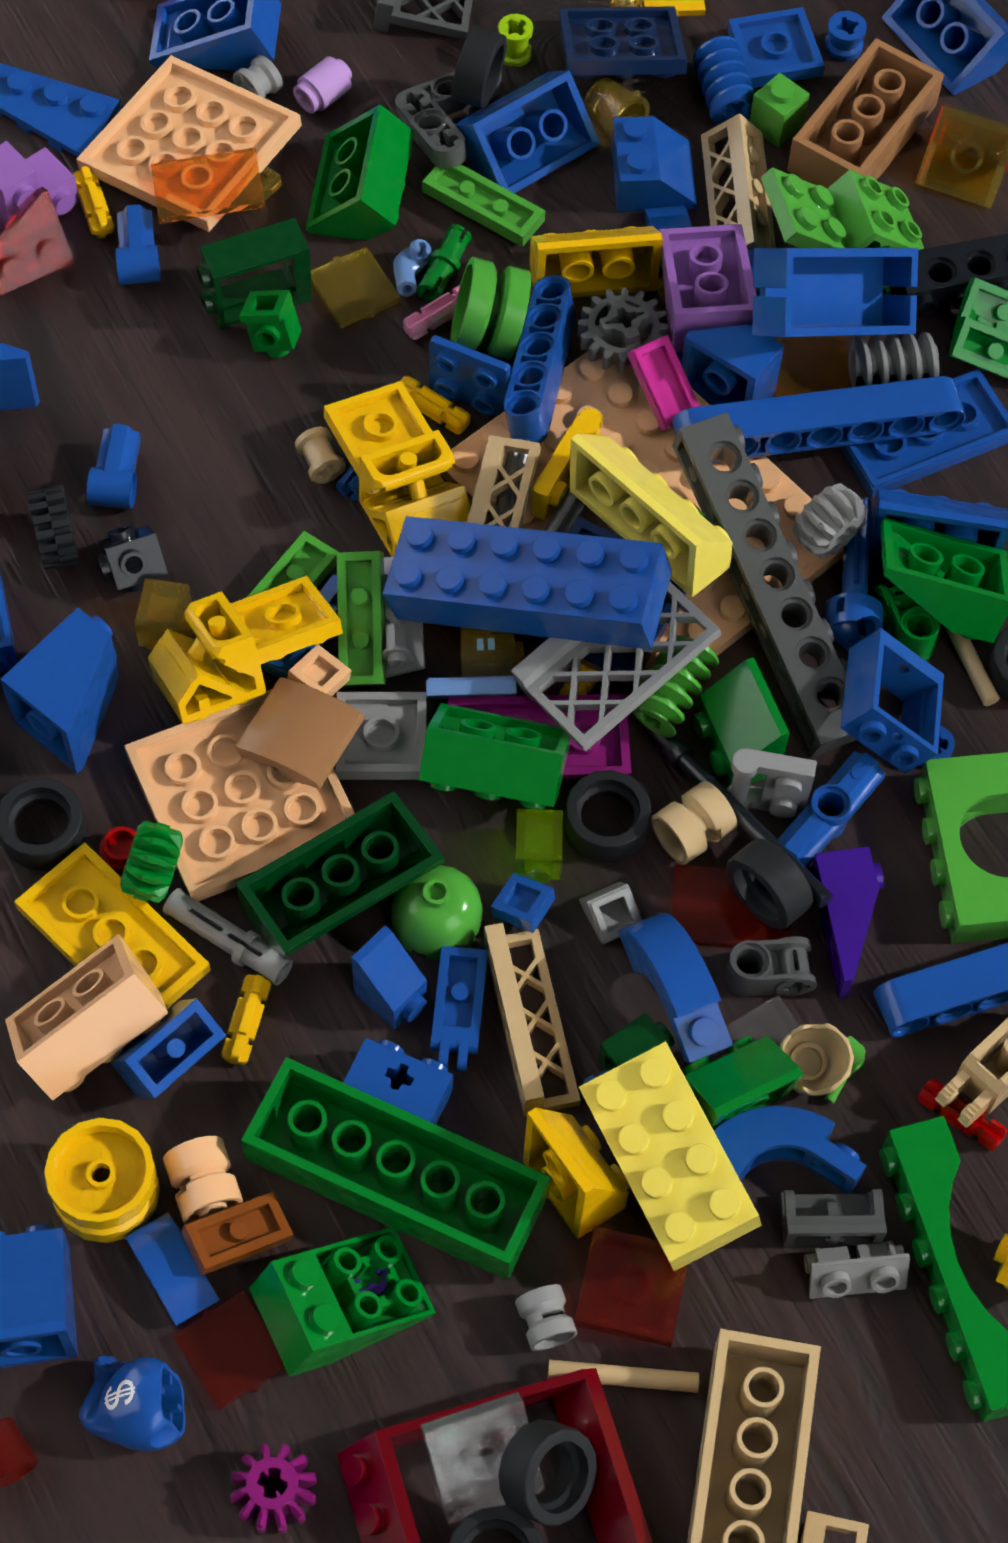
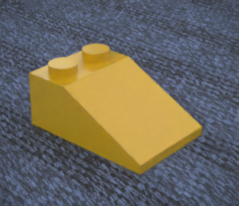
M534 1108L527 1113L523 1163L551 1177L548 1198L576 1238L579 1239L626 1208L629 1184L621 1169L614 1163L609 1166L599 1153V1150H601L600 1142L589 1126L584 1125L581 1127L573 1115Z

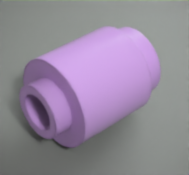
M327 56L298 78L297 85L293 88L294 97L299 105L310 114L316 111H323L352 88L351 70L343 60Z

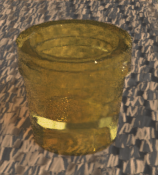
M603 78L597 81L590 88L585 98L586 110L601 125L606 135L611 139L613 118L648 117L650 112V104L641 95L640 91H631L610 78Z

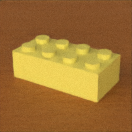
M666 1041L579 1086L591 1113L674 1271L762 1226L758 1212Z

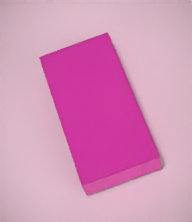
M668 335L627 353L661 431L673 427L672 420L679 412L700 406Z

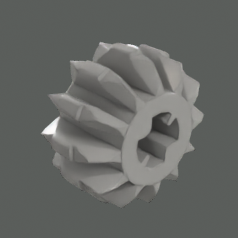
M838 483L832 487H825L820 494L814 495L813 499L804 505V510L796 516L793 532L798 537V541L807 550L819 558H824L828 555L836 554L841 547L847 546L848 542L857 536L858 530L865 525L869 510L855 492L845 487L842 483Z

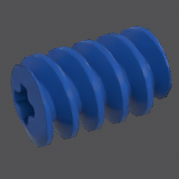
M731 36L712 38L703 43L693 55V67L697 73V79L701 85V91L705 97L710 118L718 125L739 113L748 119L751 115L753 96L756 93L751 86L752 81L747 74L748 69L743 62L744 58L739 50V43Z

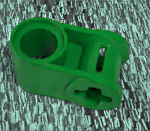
M885 585L876 586L874 597L881 602L884 608L883 623L889 634L922 659L928 660L933 655L940 622L897 586L889 588ZM913 634H920L922 635V637L915 636Z

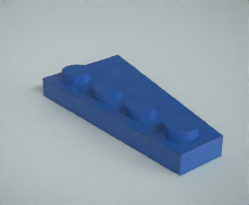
M0 63V117L5 115L14 120L17 127L28 134L35 132L48 140L49 146L61 153L66 150L78 158L121 110L120 100Z

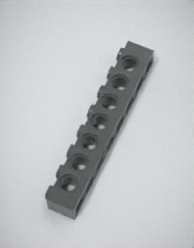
M726 412L679 428L672 445L701 511L706 514L705 519L713 526L717 525L723 528L733 542L731 564L728 572L811 757L857 741L840 728L847 662L843 658H838L832 644L834 637L830 624L825 618L821 619L814 605L816 602L814 589L809 580L803 579L799 572L795 547L790 540L785 541L779 528L780 516L775 504L772 501L768 502L761 488L763 480L760 470L755 463L750 464L744 450L745 439L740 427L732 424ZM711 461H722L728 465L730 470L720 471L713 466ZM735 498L743 501L747 509L739 510L734 508L730 504L729 499ZM756 537L760 539L765 548H753L748 544L746 538ZM764 576L776 577L781 582L782 588L769 586L765 582ZM788 614L794 616L798 620L800 627L792 628L787 626L783 622L781 615ZM799 654H809L814 657L818 667L811 668L804 665L799 658ZM825 693L830 695L834 699L836 707L828 708L823 706L819 702L817 694Z

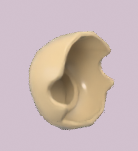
M829 1023L801 1025L792 1029L791 1033L787 1034L780 1043V1048L800 1067L804 1074L793 1088L799 1094L808 1096L828 1094L835 1091L850 1076L854 1060L850 1041L835 1026Z

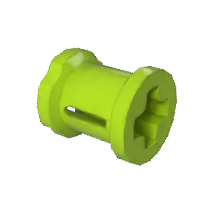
M516 13L504 16L498 25V33L505 35L507 38L503 64L509 67L524 66L531 60L532 46L529 43V39L533 34V23L522 14Z

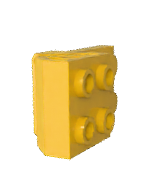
M402 381L324 406V419L359 477V502L391 557H394L406 516L467 523L471 506L465 486L452 483L451 481L444 482L440 473L448 471L449 468L453 467L452 464L455 463L453 452L439 430L432 432Z
M306 575L233 603L228 601L222 591L191 602L184 614L185 620L197 636L196 640L167 628L148 656V661L154 681L182 724L185 725L192 721L205 719L213 713L234 705L247 703L250 699L266 694L261 664L279 660L287 654L308 646L321 644L329 638L343 634L338 615Z

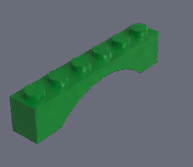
M944 1116L889 1130L882 1145L883 1148L879 1151L881 1165L886 1176H893L899 1191L896 1194V1205L903 1222H910L916 1238L912 1240V1249L916 1262L920 1268L926 1267L932 1283L929 1286L931 1304L937 1315L943 1314L949 1330L946 1333L948 1351L954 1362L960 1361L967 1379L963 1381L966 1401L972 1410H978L982 1423L1008 1416V1330L985 1309L971 1290L957 1261L951 1238L949 1206L953 1180L961 1160Z

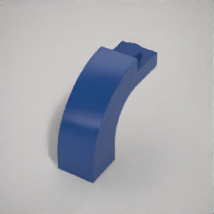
M658 913L618 929L633 972L644 974L659 995L685 1062L691 1063L733 1046L717 1003L721 1001L717 988L701 954L683 926L672 915Z
M769 1106L748 1110L728 1119L714 1130L740 1181L752 1169L766 1162L778 1160L791 1161L808 1168L844 1193L851 1194L867 1166L860 1162V1157L850 1147L842 1143L833 1144L829 1141L836 1123L824 1116L801 1108Z

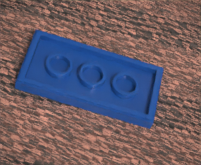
M979 368L953 378L966 415V420L957 429L940 434L839 446L871 498L877 495L878 488L896 489L1008 444V412Z

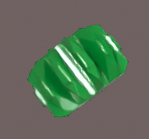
M144 821L138 826L120 880L123 893L133 895V898L145 902L149 900L159 903L165 898L172 882L183 844L180 831L171 829L169 825L160 822L155 824Z

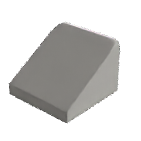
M617 882L579 899L581 907L601 944H606L619 938L618 929L642 920L627 883Z

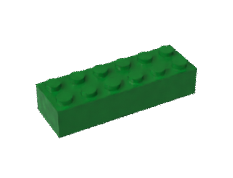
M288 1057L283 1061L241 1139L244 1159L506 1281L509 1280L549 1196L550 1176Z

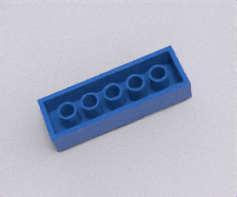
M406 516L382 594L397 620L652 650L672 568L662 543Z

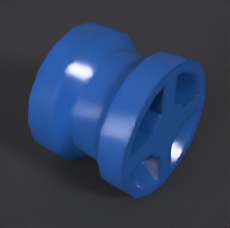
M840 11L829 19L828 34L824 43L825 52L829 57L836 61L850 62L861 55L864 45L863 39L867 30L864 18L856 12Z

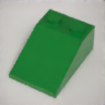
M883 517L880 523L884 576L951 632L960 634L962 637L970 640L979 639L994 643L1008 615L1007 551Z

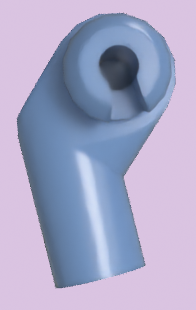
M416 239L412 241L410 247L401 251L394 259L393 271L396 289L401 296H412L416 292L415 276L427 266L428 258L432 251L431 246L425 240Z

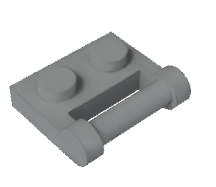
M740 749L734 754L731 768L734 776L732 785L727 790L747 810L752 808L769 811L772 815L780 818L798 817L807 806L815 778L817 761L754 749ZM757 773L766 775L763 788L750 786L752 778Z

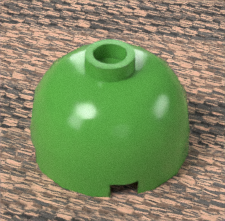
M445 865L436 867L396 891L390 909L393 932L401 945L411 953L414 950L417 953L425 954L426 959L440 960L441 947L470 948L475 941V936L479 932L483 920V908L477 887L469 876L455 867Z

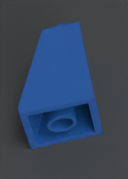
M80 608L74 610L0 679L13 723L76 774L85 766L120 679L116 660L118 655L114 650L111 628L100 617L94 615L91 618Z
M37 1224L26 1228V1233L6 1235L5 1232L0 1231V1368L78 1357L70 1249L63 1227L55 1228L51 1224Z

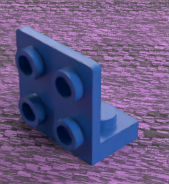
M433 335L429 342V388L448 400H456L474 407L478 412L485 415L498 416L504 412V400L513 367L506 362Z

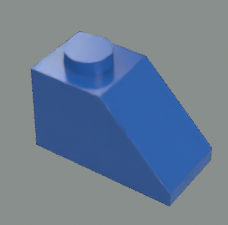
M384 926L351 957L354 995L395 1030L404 1020L411 1022L424 1010L427 1004V980L393 932Z

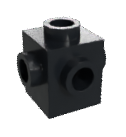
M132 525L118 527L107 533L108 538L99 541L103 554L97 555L96 561L104 581L111 579L117 590L125 588L126 592L139 591L150 586V580L168 574L156 533L149 525L133 529Z

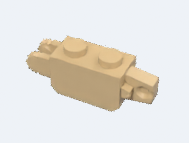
M1008 1018L966 1057L957 1075L935 1098L943 1108L951 1104L962 1091L972 1099L973 1102L969 1103L961 1111L960 1117L957 1119L965 1128L969 1127L984 1112L989 1115L1008 1097Z

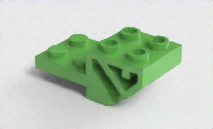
M773 167L761 177L783 239L788 244L799 248H877L889 245L890 248L925 249L921 241L922 232L913 221L908 209L909 200L898 187L892 188L878 182L872 176L866 177L850 169L827 189L822 185H814L800 179L795 174H788Z

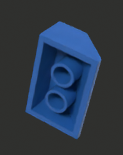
M896 0L881 17L924 64L944 74L942 84L953 95L998 73L1008 62V24L985 0Z
M570 70L547 72L489 104L484 109H480L455 123L465 138L466 158L470 165L480 175L513 193L518 192L601 144Z
M878 488L871 516L869 555L882 557L880 523L883 517L1003 550L1008 538L1007 508L994 507L984 502L969 503L951 500L945 496L931 497L908 493L902 489L887 490Z

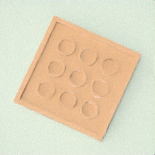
M170 55L76 160L79 170L83 166H88L91 173L96 175L99 180L210 232L302 126L300 114Z
M272 689L266 691V694L250 699L247 703L226 708L209 715L205 719L192 721L185 725L181 723L124 745L128 760L155 821L169 825L171 829L180 831L182 834L183 844L176 869L188 895L197 901H202L235 888L238 881L355 814L334 768L319 789L285 779L278 768L242 758L236 750L235 745Z

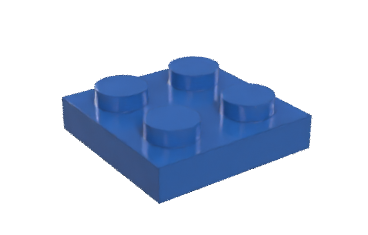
M803 7L728 19L727 32L729 36L735 38L739 43V50L743 55V62L748 69L747 74L751 78V86L753 88L763 87L779 72L791 81L823 76L825 65Z

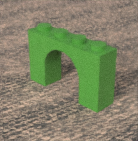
M1008 752L930 759L924 763L920 776L914 779V796L917 804H923L926 816L922 820V835L924 843L932 846L934 859L930 863V873L933 885L940 886L943 901L939 902L942 928L949 929L952 944L1008 939V877L996 876L979 868L967 856L960 840V828L969 820L987 814L1008 813Z

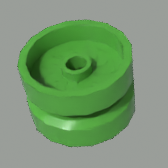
M472 256L465 268L452 318L450 341L475 350L484 338V348L488 356L509 361L517 348L527 314L531 290L530 271L508 265L500 273L497 280V270L493 261Z

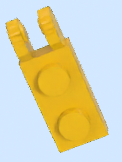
M586 407V409H582L555 449L532 488L531 515L545 521L553 506L558 508L569 489V484L567 483L570 479L571 438L577 433L601 436L600 428H602L603 414H600V411H597L596 408Z

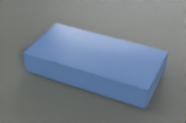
M514 676L428 678L426 680V700H446L448 697L516 696L517 694Z

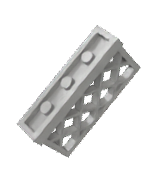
M670 581L666 594L672 599L671 613H661L659 624L670 623L669 641H656L653 643L652 650L549 637L511 670L521 691L531 701L534 700L585 752L722 635L720 628ZM679 607L684 611L683 613H678ZM678 623H697L704 630L693 641H676ZM636 652L635 671H611L612 653ZM644 652H668L667 663L659 670H642ZM589 653H605L603 671H580L581 660ZM602 681L600 700H577L579 682ZM610 681H634L633 692L624 700H608ZM555 682H571L569 700L550 701L543 692ZM599 710L598 722L583 734L575 726L576 711ZM561 711H568L567 717Z

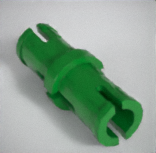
M450 225L439 248L434 250L428 258L429 267L421 283L416 288L419 297L423 296L426 289H429L424 298L426 302L430 303L442 296L450 278L457 275L461 268L460 259L472 239L469 231H466L462 239H460L465 228L461 225Z

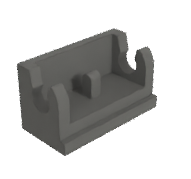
M871 1189V1192L867 1194H795L794 1190H784V1192L780 1193L783 1248H832L842 1246L856 1248L857 1245L882 1243L887 1234L882 1189Z

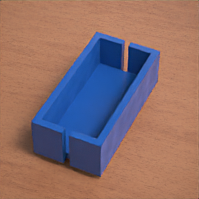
M754 248L753 287L760 288V296H753L752 335L808 337L916 334L917 295L883 294V286L917 287L919 248Z

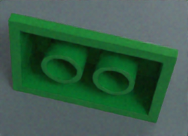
M380 104L326 134L305 229L311 234L366 241L393 229L399 219L398 211L402 192L405 188L408 161L412 154L411 146L414 130Z
M441 703L426 730L418 780L430 782L429 785L432 788L441 791H454L456 788L474 791L475 796L486 800H499L501 797L519 800L520 805L531 809H544L546 806L554 807L562 782L571 737L560 726Z

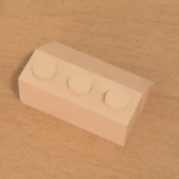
M118 934L5 1019L17 1063L53 1101L62 1093L75 1090L84 1081L86 1075L99 1065L116 1059L123 1051L124 1046L140 1034H147L154 1030L160 1024L162 1018L168 1014V1010L160 991L126 942Z

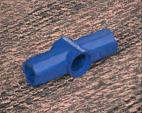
M854 751L825 785L820 786L814 791L810 803L778 838L806 868L812 864L816 853H821L832 839H836L843 833L849 819L884 780L885 772L880 768L878 761L867 753L861 754ZM830 808L838 815L827 816L819 809Z

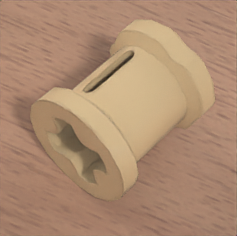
M322 426L306 430L295 441L297 452L305 457L310 467L308 474L311 481L317 484H324L335 480L346 468L344 459L336 455L331 444L332 435L330 431Z

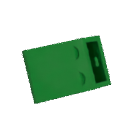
M391 1227L271 1261L249 1287L289 1377L332 1364L432 1317L436 1313L396 1229ZM377 1270L387 1271L388 1274L384 1277L386 1283L389 1282V1286L383 1294L377 1296L370 1291L359 1292L361 1289L368 1290L371 1284L379 1285L381 1283L383 1274L377 1276ZM355 1279H360V1282H359V1283H355L354 1280H355Z

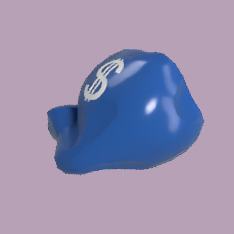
M99 1356L94 1360L95 1382L79 1410L80 1421L88 1432L116 1445L143 1452L162 1450L175 1444L182 1437L186 1424L184 1389L179 1376L165 1362L151 1357H141L128 1363L123 1361L117 1362L116 1358L112 1356Z

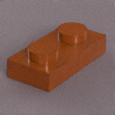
M273 1191L184 1225L181 1231L201 1276L287 1243L293 1236V1232Z

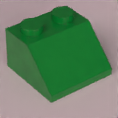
M754 657L743 661L699 695L697 711L692 717L694 728L701 740H707L711 749L710 762L717 777L723 776L728 787L732 785L734 776L731 768L732 759L738 750L754 749L784 755L790 733ZM757 773L752 778L751 784L764 780L766 775Z
M768 1035L756 1041H753L751 1036H746L734 1042L733 1046L725 1049L728 1055L714 1062L711 1061L709 1056H706L684 1068L685 1078L713 1130L740 1113L766 1107L786 1097L804 1075L800 1067Z

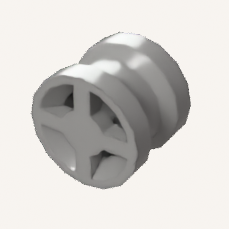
M263 55L255 57L251 61L249 68H240L233 74L235 85L263 98L268 93L275 94L283 87L282 77L278 69Z

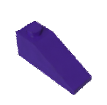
M869 846L816 853L810 870L833 894L832 900L822 908L817 906L838 999L847 998L849 995L878 891L883 889L884 886L881 865L879 862H873Z

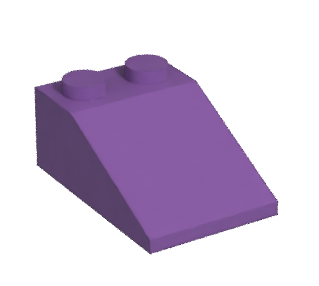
M742 224L659 229L663 238L661 261L667 323L669 325L670 340L675 352H683L685 336L689 331L747 324L752 326L753 296H757L755 287H753V275Z

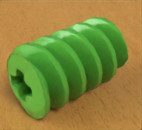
M677 635L676 641L694 640L686 636ZM709 647L705 648L633 710V715L654 733L665 738L673 737L676 731L668 721L676 724H681L684 721V714L679 708L689 710L694 705L693 700L688 694L699 695L702 692V686L697 680L708 681L710 679L711 672L706 666L716 667L719 664V659L715 652ZM660 652L655 658L656 664L652 665L648 670H659L667 663L668 652Z

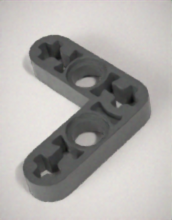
M455 71L400 92L395 99L397 118L414 130V141L430 161L441 168L456 167L462 164L467 156L465 138L447 115L471 105L453 100L452 95H442L452 91ZM502 72L491 98L496 97L503 90ZM429 126H438L434 129H423Z

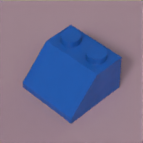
M654 116L613 118L611 157L617 213L644 212V209L683 205L686 210H697L698 204L690 141Z
M749 324L689 331L685 336L681 365L691 388L710 405L771 398L775 395L784 345L773 336L752 335V326Z

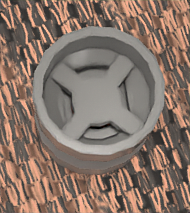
M553 1284L536 1288L521 1295L515 1301L520 1318L527 1321L529 1329L526 1337L532 1351L554 1348L570 1341L578 1334L572 1317L567 1316L563 1308L566 1298L561 1285Z

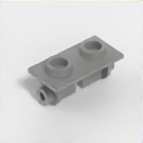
M385 599L386 649L383 650V659L386 661V678L426 669L423 623L397 620Z
M892 1240L882 1243L857 1245V1259H850L847 1246L822 1249L813 1248V1253L804 1254L805 1270L807 1274H810L809 1299L839 1298L845 1295L874 1292L888 1293L894 1290L906 1289L910 1261L909 1253L905 1254L903 1245H894Z

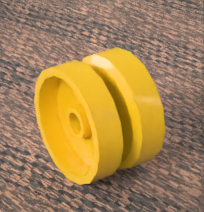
M107 1118L91 1119L79 1122L62 1133L50 1149L44 1171L47 1189L57 1215L69 1231L87 1241L109 1243L125 1239V1236L146 1225L157 1208L160 1184L150 1146L138 1130L121 1120Z

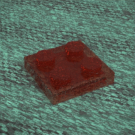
M595 1226L574 1320L575 1326L671 1348L688 1265L674 1271L658 1240Z

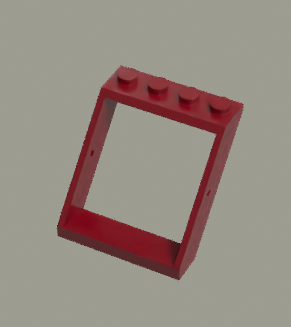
M597 1369L577 1370L372 1432L338 1452L337 1457L361 1543H421L394 1448L550 1401L554 1403L559 1422L577 1429L589 1438L596 1453L597 1473L594 1488L586 1503V1507L597 1542L653 1543Z

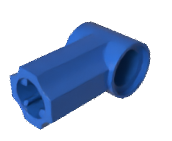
M127 205L123 211L117 213L119 248H116V262L119 285L161 282L158 246L155 245L152 210H147L141 205Z
M113 424L112 427L103 430L96 467H91L88 474V505L123 509L133 508L137 488L135 469L141 444L140 432L134 431L128 425Z

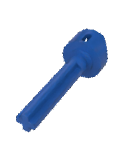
M868 497L862 499L863 504L869 510L865 525L858 530L857 536L852 538L847 546H844L841 594L831 597L825 603L824 618L830 624L834 641L848 653L850 647L878 629H883L884 608L880 601L868 595L872 504L871 499ZM863 628H866V637L862 635Z

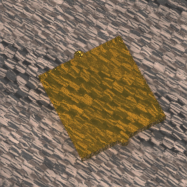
M367 246L341 258L335 256L332 262L311 270L312 285L340 328L366 317L372 319L375 317V313L401 302V297Z

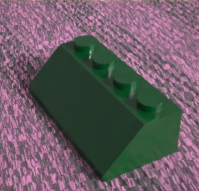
M395 791L238 881L236 888L241 910L265 944L286 957L445 863V857Z

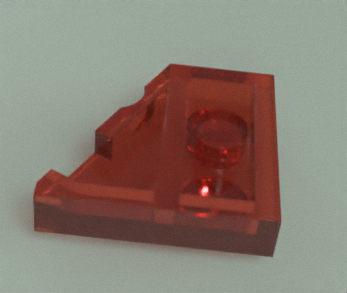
M44 187L38 188L32 194L35 199L19 217L16 214L0 236V295L75 263L50 194Z

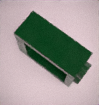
M295 218L200 246L202 264L196 265V270L203 290L199 291V295L206 315H214L219 329L241 323L239 315L250 291L290 290L294 306L313 300L310 250ZM282 262L283 268L221 286L220 280Z

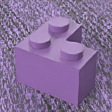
M8 141L0 144V230L15 244L26 236L35 234L42 226L59 215L69 212L73 206L79 203L75 176L46 147L24 159Z

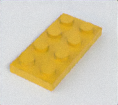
M85 842L14 901L17 910L74 966H77L119 934L160 991L167 1009L211 971L210 963L147 902L135 899L133 895L122 892L120 886L121 877Z

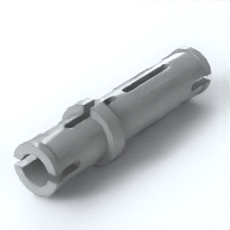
M180 888L175 889L167 898L163 906L164 914L173 917L199 936L230 954L231 961L238 966L247 965L269 979L276 986L282 983L289 974L293 961L261 942V936L252 930L245 932L217 912L191 898Z

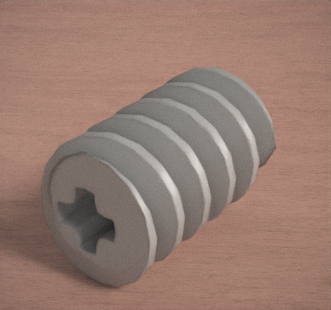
M922 332L917 340L913 334H904L901 341L897 335L889 334L886 336L884 343L879 335H872L868 343L863 336L856 335L852 340L848 358L851 386L855 387L857 377H862L865 386L872 385L874 376L879 377L881 384L889 383L891 375H895L897 382L906 381L907 375L910 374L913 380L922 379L924 374H928L929 378L938 377V347L927 332Z

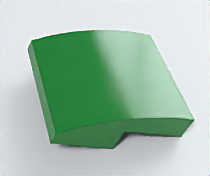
M970 278L956 319L949 356L1008 380V291L978 278Z

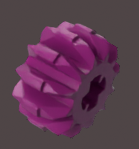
M262 1444L260 1446L262 1460L257 1462L248 1453L244 1454L241 1458L249 1473L243 1471L232 1472V1483L241 1488L230 1494V1500L233 1505H244L239 1513V1518L243 1523L251 1521L258 1515L256 1522L257 1531L265 1533L270 1520H276L277 1530L282 1534L287 1532L285 1517L288 1515L299 1524L306 1520L305 1514L298 1504L304 1506L315 1505L316 1495L306 1489L317 1483L316 1474L314 1472H302L308 1464L307 1457L304 1454L296 1456L289 1462V1445L282 1444L277 1457H271L268 1444ZM271 1479H280L285 1492L281 1495L276 1491L277 1498H267L263 1484L266 1482L271 1486Z

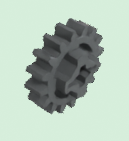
M626 287L622 288L621 295L615 296L610 289H607L604 300L593 296L591 297L590 307H583L581 310V320H578L577 336H580V349L589 350L588 360L590 362L596 361L599 358L602 359L603 370H607L614 364L618 365L619 373L624 374L626 366L631 365L627 353L669 335V325L666 324V311H657L658 301L656 299L650 300L647 303L643 301L644 292L641 290L633 297L629 296V291Z

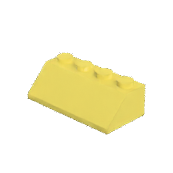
M577 433L571 438L570 492L624 539L662 543L672 568L670 579L689 596L694 597L730 568L733 542L727 532L720 526H713L699 513L691 501L682 499L672 491L662 476L657 473H651L638 462L636 456L629 448L621 447L609 436Z

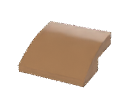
M280 677L235 745V748L242 758L278 768L285 779L320 789L365 717L359 710L331 695L305 684Z

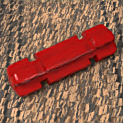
M932 1078L924 1085L918 1095L919 1103L931 1111L935 1108L941 1111L940 1117L944 1116L947 1122L970 1137L975 1134L979 1137L977 1142L987 1149L994 1151L999 1147L1007 1134L1006 1126L994 1118L990 1121L984 1118L986 1115L984 1112L969 1127L965 1128L957 1119L960 1117L961 1111L970 1102L958 1095L951 1104L943 1108L935 1098L945 1085Z

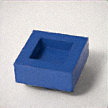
M513 872L491 905L492 915L496 919L534 933L556 899L554 888Z

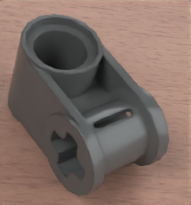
M793 936L778 940H747L738 943L731 951L724 969L723 980L725 986L731 993L739 997L764 995L797 996L815 990L817 980L814 975H811L808 953L811 951L810 940L805 937ZM742 963L749 964L754 967L757 973L752 975L746 974L737 965Z

